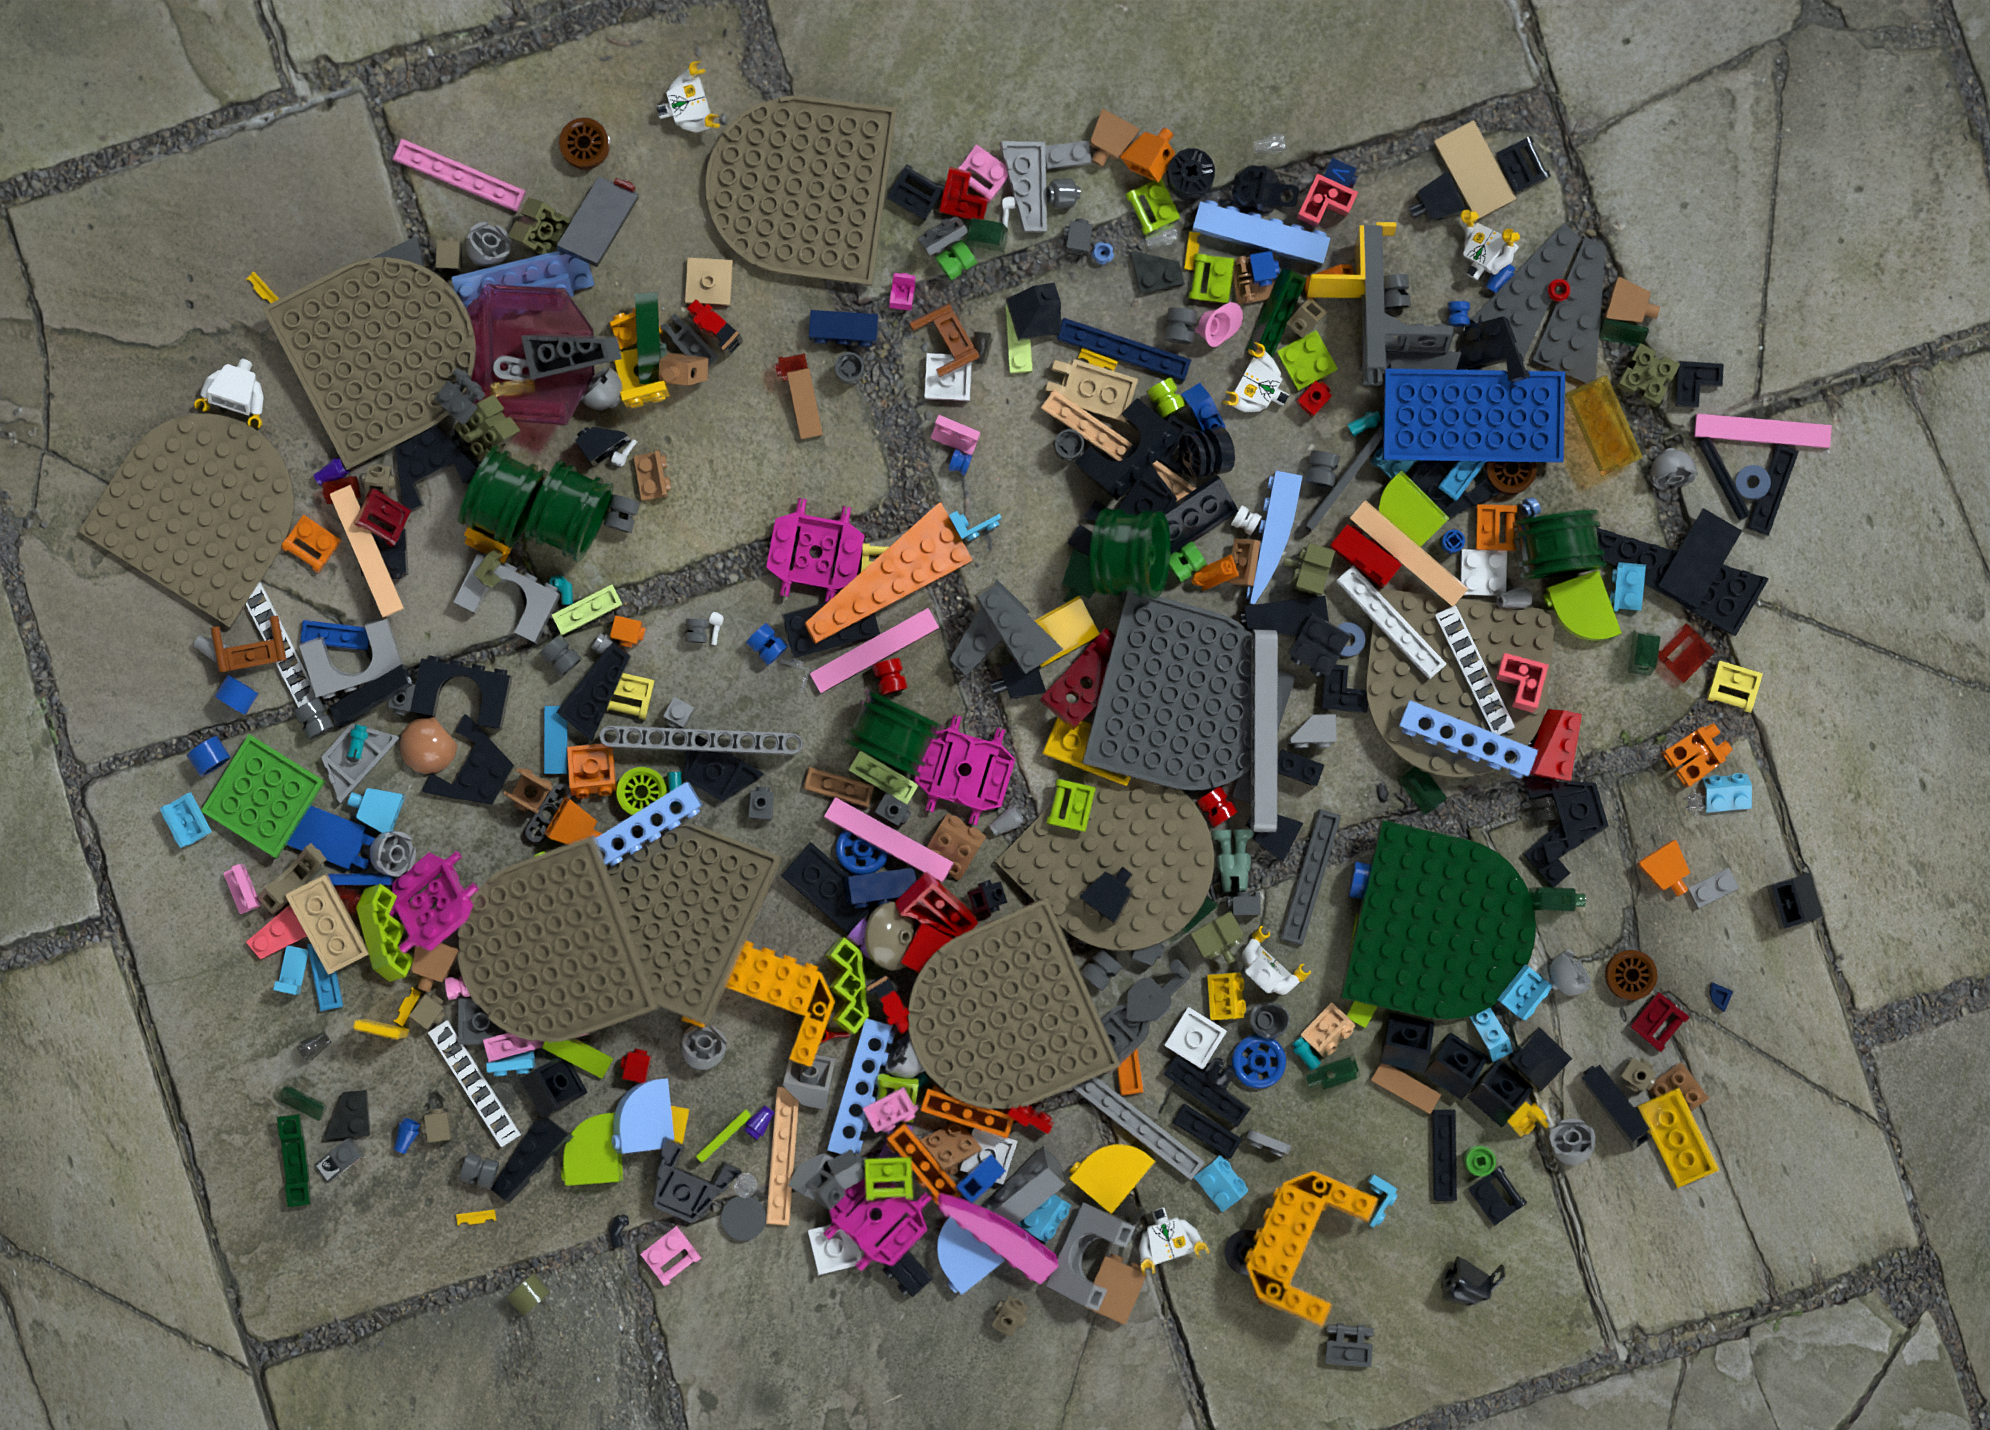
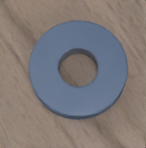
M1746 466L1736 477V487L1739 493L1747 499H1759L1770 489V476L1760 466ZM1753 476L1758 477L1759 485L1755 488H1749L1747 486L1748 479Z
M1350 622L1337 626L1343 631L1352 634L1355 638L1354 644L1351 646L1345 645L1340 655L1350 657L1358 654L1365 645V634L1361 627Z

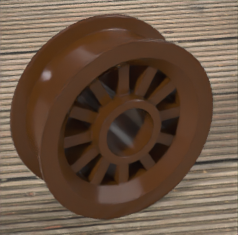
M582 117L574 119L565 125L559 137V147L563 157L570 165L578 169L589 170L598 167L605 161L610 150V140L606 130L599 122L591 118ZM583 128V133H580L578 129ZM582 139H589L590 145L583 149L579 147V142ZM594 151L597 154L593 156L591 152ZM586 154H589L591 158L586 159Z
M1487 461L1485 466L1486 478L1500 493L1505 495L1518 494L1527 489L1534 481L1537 473L1536 462H1524L1521 464L1519 462H1499L1501 465H1496V462ZM1506 464H1513L1516 467L1515 475H1509L1506 472ZM1527 466V470L1521 469V467ZM1495 469L1501 470L1500 472L1495 473ZM1502 475L1503 477L1499 480L1497 476ZM1505 478L1507 479L1506 484L1502 483Z
M1625 950L1617 953L1609 960L1605 970V980L1608 988L1617 997L1626 1000H1638L1646 997L1654 989L1658 977L1657 968L1653 960L1647 954L1637 950ZM1629 958V966L1626 963L1625 959ZM1633 958L1637 959V961H1636V963H1635L1634 966H1633ZM1620 962L1623 964L1624 968L1618 966ZM1642 962L1644 966L1638 968L1640 963ZM1631 968L1637 974L1636 979L1632 982L1626 978V972ZM1616 969L1620 970L1621 973H1615ZM1647 970V973H1641V971ZM1615 977H1621V979L1616 981ZM1641 977H1647V980L1645 981ZM1622 982H1624V984H1623V986H1622V988H1621V987L1619 986V984L1622 983ZM1638 982L1644 984V986L1641 988ZM1628 984H1629V992H1628V991H1625L1626 988H1627V986H1628Z

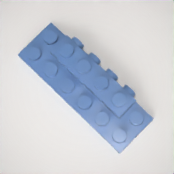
M562 251L542 254L452 277L455 292L464 303L469 316L485 313L486 318L492 317L493 319H499L504 316V313L512 311L519 314L532 306L543 308L548 305V302L556 300L563 303L574 296L573 291L595 286L589 263Z

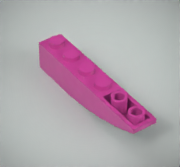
M941 1193L937 1196L939 1210L948 1217L950 1215L962 1229L965 1230L967 1228L971 1231L979 1242L982 1243L984 1241L988 1244L996 1255L1001 1254L1005 1257L1013 1268L1018 1267L1022 1270L1023 1274L1030 1281L1035 1280L1041 1285L1059 1267L1055 1253L1006 1218L959 1198Z

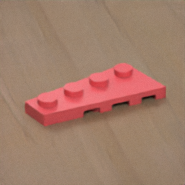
M289 905L247 940L246 943L260 959H263L308 936L291 905Z

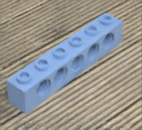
M1410 700L1399 724V727L1403 728L1402 732L1413 737H1415L1416 733L1425 736L1423 741L1436 745L1437 742L1446 745L1444 749L1456 754L1458 750L1467 753L1466 757L1479 762L1481 758L1488 761L1487 766L1497 770L1504 767L1510 770V775L1520 779L1523 775H1529L1538 752L1536 749ZM1422 717H1426L1431 721V727L1428 730H1422L1418 725ZM1442 726H1449L1452 729L1450 738L1445 739L1441 737L1440 729ZM1464 734H1470L1473 737L1474 742L1472 746L1465 747L1462 745L1461 738ZM1486 742L1492 743L1495 747L1494 753L1490 756L1484 754L1482 750ZM1507 751H1513L1516 754V760L1512 764H1508L1504 760V754Z
M684 783L597 837L596 841L599 849L605 853V865L615 866L623 860L621 856L628 852L631 855L642 849L641 844L649 840L651 843L662 836L660 832L666 828L671 831L681 825L679 820L687 816L690 819L700 813L699 808L703 804L690 783ZM675 801L682 804V811L677 815L671 810V805ZM656 813L661 814L663 817V822L660 826H655L652 823V817ZM637 825H640L644 830L641 838H636L633 835V828ZM617 837L624 840V847L621 850H616L613 846V842Z
M868 1018L865 1020L827 1150L843 1154L852 1149L854 1153L860 1154L863 1141L859 1140L862 1131L866 1132L869 1124L863 1108L876 1100V1097L872 1096L874 1087H879L877 1077L880 1075L878 1074L881 1065L885 1066L889 1053L885 1052L887 1043L892 1045L895 1031L891 1030L892 1025ZM878 1038L881 1041L882 1045L878 1051H873L869 1048L868 1043L870 1039ZM865 1060L874 1062L875 1069L873 1072L867 1073L862 1069V1064ZM859 1082H865L869 1087L868 1092L864 1095L856 1091V1085ZM852 1104H859L862 1107V1114L855 1117L850 1114L849 1108ZM844 1127H854L856 1135L850 1139L846 1138L843 1135Z

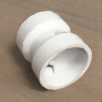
M1242 505L1231 525L1244 529V532L1251 536L1262 516L1257 513L1252 514L1247 507Z

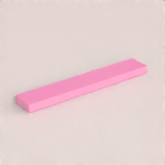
M401 139L393 157V160L514 212H518L526 194L525 190L404 139Z
M1696 414L1694 437L1830 448L1832 425Z
M929 608L811 672L810 675L820 693H823L939 629V626Z
M836 797L824 816L828 821L922 873L929 872L940 883L944 882L954 862Z

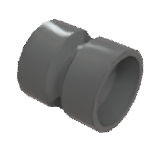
M1392 274L1384 276V310H1399L1411 307L1410 294L1406 292L1409 288V275Z
M1178 307L1168 308L1167 322L1170 324L1165 328L1164 340L1179 344H1193L1195 331L1192 329V326L1196 325L1197 311Z
M846 352L835 361V371L840 382L845 385H854L862 380L865 369L863 360L859 355Z
M1063 430L1056 437L1055 453L1063 461H1075L1083 452V437L1076 430Z
M1312 450L1309 460L1312 468L1307 469L1305 482L1316 486L1334 488L1336 474L1333 470L1338 469L1340 456L1329 452Z
M613 494L609 505L612 510L607 513L604 525L619 531L632 533L635 523L633 516L637 515L640 502ZM619 513L625 514L624 519L618 518Z
M562 635L554 638L539 653L547 663H553L552 669L560 678L571 671L582 660L574 649H568L569 643Z
M320 698L314 699L293 711L298 722L304 724L302 729L308 740L316 738L334 727L329 715H324L325 708Z
M1100 949L1093 957V963H1088L1080 973L1099 990L1103 991L1110 983L1109 978L1115 977L1123 967Z
M468 1152L459 1180L469 1184L477 1182L479 1187L491 1190L497 1175L499 1162L489 1158L483 1161L481 1156Z

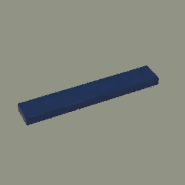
M1064 317L1061 323V333L1056 338V340L1183 382L1191 363V359Z

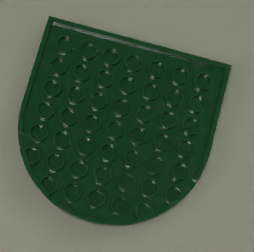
M1381 820L1340 998L1435 1019L1464 1018L1492 1007L1499 1002L1497 999L1525 964L1528 965L1533 952L1536 937V919L1533 901L1524 880L1509 861L1483 844Z

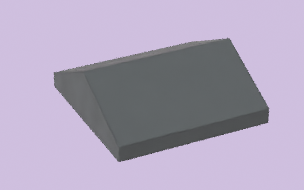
M458 999V1044H484L483 1040L503 1035L505 1030L492 1022L480 1005H476L473 999Z

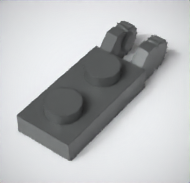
M674 313L671 318L682 330L676 335L670 326L665 323L661 325L662 329L672 338L671 340L685 355L708 358L709 368L719 358L718 355L688 324L686 325Z

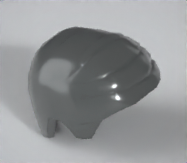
M1264 1002L1252 1010L1250 1024L1259 1036L1266 1039H1274L1287 1031L1290 1015L1284 1007L1276 1003Z

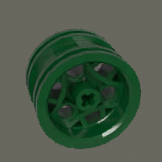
M496 445L488 452L469 485L459 510L458 523L464 525L468 522V527L472 530L477 527L495 535V541L501 543L505 540V546L511 548L526 528L531 509L548 475V471L545 469L538 471V466L535 464L527 466L513 459L511 452L506 450L501 453L502 449Z
M559 460L547 475L536 497L527 521L525 538L529 541L535 539L538 545H543L544 543L562 550L563 556L570 557L572 555L574 561L580 562L587 554L601 528L611 502L614 485L611 482L603 484L604 481L600 477H596L593 480L577 473L575 466L569 465L566 468V462Z
M1108 508L1100 512L1093 530L1090 553L1092 582L1098 594L1117 596L1122 591H1133L1141 598H1158L1162 594L1168 577L1171 552L1169 524L1163 512L1143 511L1140 515L1126 514L1122 509L1112 510Z
M1595 509L1567 511L1530 517L1513 522V528H1518V532L1514 533V539L1520 541L1522 562H1519L1518 566L1524 569V573L1520 574V579L1531 580L1559 577L1605 568L1606 562L1601 561V557L1605 556L1604 550H1599L1596 530L1601 525L1600 521H1595L1599 511Z
M865 689L864 694L867 697L865 701L861 699L859 701V704L863 706L853 727L848 726L846 731L850 732L848 738L842 737L841 741L920 777L921 773L918 772L920 765L925 767L926 763L922 760L932 739L937 740L939 737L935 734L937 728L942 730L943 725Z

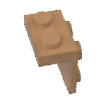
M947 813L927 848L954 862L948 875L956 880H960L985 840L986 835L982 834L979 829L962 822L959 817Z

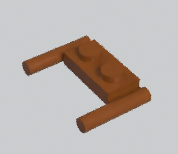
M950 304L909 323L912 331L928 323L934 322L937 331L954 358V361L935 369L939 378L980 358Z
M278 615L269 617L273 640L224 648L220 627L210 628L219 673L287 660Z

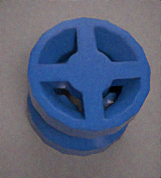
M955 449L948 470L952 472L956 470L965 476L973 455L961 454L960 450Z

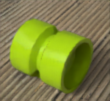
M1168 378L1146 391L1151 402L1157 403L1156 411L1163 419L1187 406L1183 397L1176 394L1178 388L1172 378Z

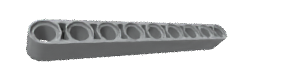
M1253 630L1251 635L1252 832H1275L1277 828L1278 637L1276 630Z
M607 726L600 732L601 742L611 748L796 755L803 748V741L797 734L625 726ZM609 731H615L617 734V738L613 743H607L605 740V735ZM631 732H638L640 736L639 741L635 744L628 742V735ZM654 733L662 735V741L658 745H653L650 741ZM679 733L683 734L685 742L680 746L674 745L673 737ZM701 734L706 735L708 738L707 744L703 747L696 744V738ZM723 735L729 736L731 740L729 746L725 748L720 747L718 744L719 738ZM749 736L753 739V745L747 749L743 748L741 740ZM772 737L776 740V746L773 749H766L763 743L766 738ZM790 738H795L799 741L797 749H787L786 743Z

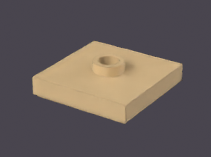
M688 258L685 303L692 304L697 299L704 305L708 303L709 305L730 306L733 260Z

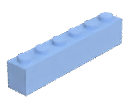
M1205 200V203L1200 202L1192 229L1193 232L1265 252L1272 251L1276 255L1315 266H1323L1330 242V237H1326V233L1314 230L1313 233L1305 231V227L1292 224L1291 227L1283 225V221L1275 218H1270V221L1261 219L1260 214L1249 212L1248 215L1239 212L1240 209L1232 206H1227V208L1218 207V203L1210 200Z

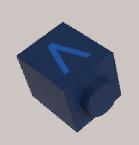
M1333 157L1324 174V177L1352 189L1358 176L1354 175L1356 168Z

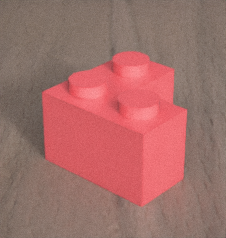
M1317 173L1297 219L1317 228L1326 208L1347 217L1358 192Z
M1507 653L1503 654L1495 680L1517 685L1512 704L1513 708L1532 713L1536 711L1548 664Z

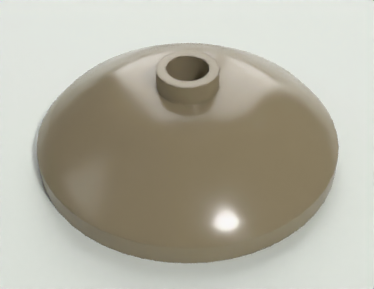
M888 902L879 906L870 916L865 930V945L870 958L875 964L887 970H899L907 967L900 961L921 922L908 915L907 917L901 915L895 902Z

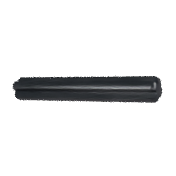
M1707 437L1701 440L1699 446L1737 518L1742 520L1748 517L1750 512L1711 438Z

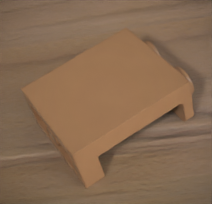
M1111 1253L1110 1256H1104L1093 1282L1107 1289L1105 1297L1098 1311L1091 1308L1088 1309L1126 1325L1147 1273L1145 1272V1275H1142L1141 1265L1132 1262L1130 1266L1122 1262L1124 1258Z

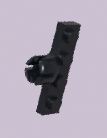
M1176 1055L1165 1070L1164 1075L1238 1127L1251 1110V1107L1227 1090V1086L1235 1077L1236 1070L1228 1064L1225 1070L1220 1073L1225 1060L1217 1057L1212 1060L1205 1071H1199L1183 1058Z

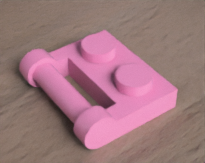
M977 144L958 168L965 171L969 168L993 185L989 190L974 178H970L969 187L984 198L989 199L988 203L993 200L1009 178L1006 166Z
M678 1226L674 1227L640 1254L665 1287L671 1283L670 1280L694 1261L698 1262L701 1259L699 1253ZM683 1249H686L689 1254L664 1273L660 1267Z

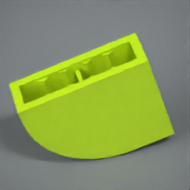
M1400 471L1388 483L1380 500L1379 512L1419 547L1450 519L1403 471Z
M1599 570L1545 589L1546 594H1543L1547 607L1551 606L1559 624L1570 634L1591 641L1606 640L1622 634Z
M615 1112L590 1117L579 1124L571 1133L574 1137L566 1143L564 1167L561 1168L562 1181H565V1186L620 1182L624 1180L622 1153H616V1149H613L612 1146Z

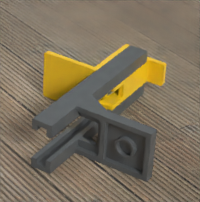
M1376 222V225L1359 226L1355 243L1356 275L1312 274L1309 280L1307 297L1361 298L1363 385L1382 384V372H1385L1386 352L1448 353L1453 338V326H1447L1446 324L1424 326L1420 323L1407 326L1384 313L1383 236L1395 235L1396 222Z

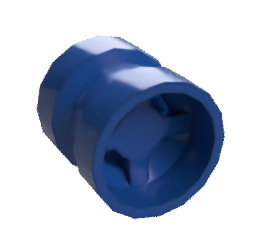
M1448 302L1447 310L1450 312V316L1447 318V325L1453 327L1469 326L1470 318L1468 317V311L1470 310V302Z
M1456 529L1447 531L1441 538V547L1449 554L1459 552L1465 544L1463 533Z

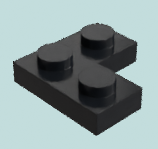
M1678 361L1677 363L1680 366L1677 370L1675 407L1698 408L1700 386L1722 387L1724 364Z
M1335 664L1328 677L1324 675L1321 709L1367 713L1366 690L1347 688L1349 666Z
M1558 824L1523 853L1552 888H1555L1571 874L1559 859L1548 864L1542 846L1545 842L1565 838L1563 830Z

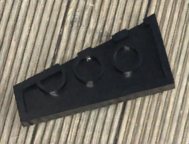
M612 642L556 712L591 741L595 737L631 655L615 642Z
M539 1114L491 1190L510 1203L529 1184V1179L533 1174L539 1173L545 1167L543 1164L551 1156L555 1157L561 1151L559 1148L565 1141L569 1142L574 1136L547 1116L541 1118Z

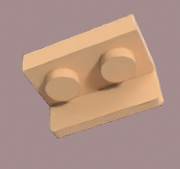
M1331 1002L1302 1032L1301 1036L1323 1058H1326L1336 1051L1337 1045L1343 1039H1347L1353 1033L1355 1024Z

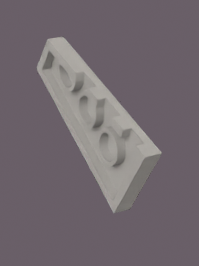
M1001 141L1000 147L1023 232L1045 233L1047 231L1045 142Z

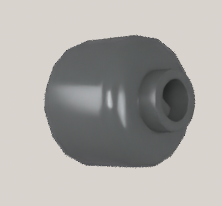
M1070 178L1052 180L1050 185L1046 187L1047 202L1054 208L1074 207L1077 199H1080V187Z

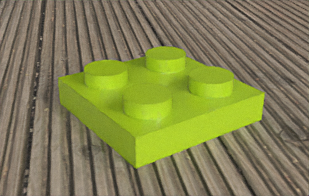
M1317 330L1276 352L1297 391L1313 384L1315 380L1319 381L1338 370Z

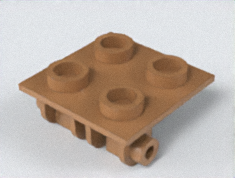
M1246 256L1238 257L1234 264L1233 282L1238 305L1268 300L1276 282L1272 281V285L1266 287H1259V284L1253 285L1249 257L1246 258Z
M1682 1062L1676 1063L1671 1067V1070L1657 1078L1649 1089V1092L1655 1098L1679 1087L1690 1111L1710 1099Z
M953 1122L920 1139L921 1143L943 1171L945 1170L946 1173L951 1175L957 1173L958 1163L983 1150L965 1126L957 1122Z

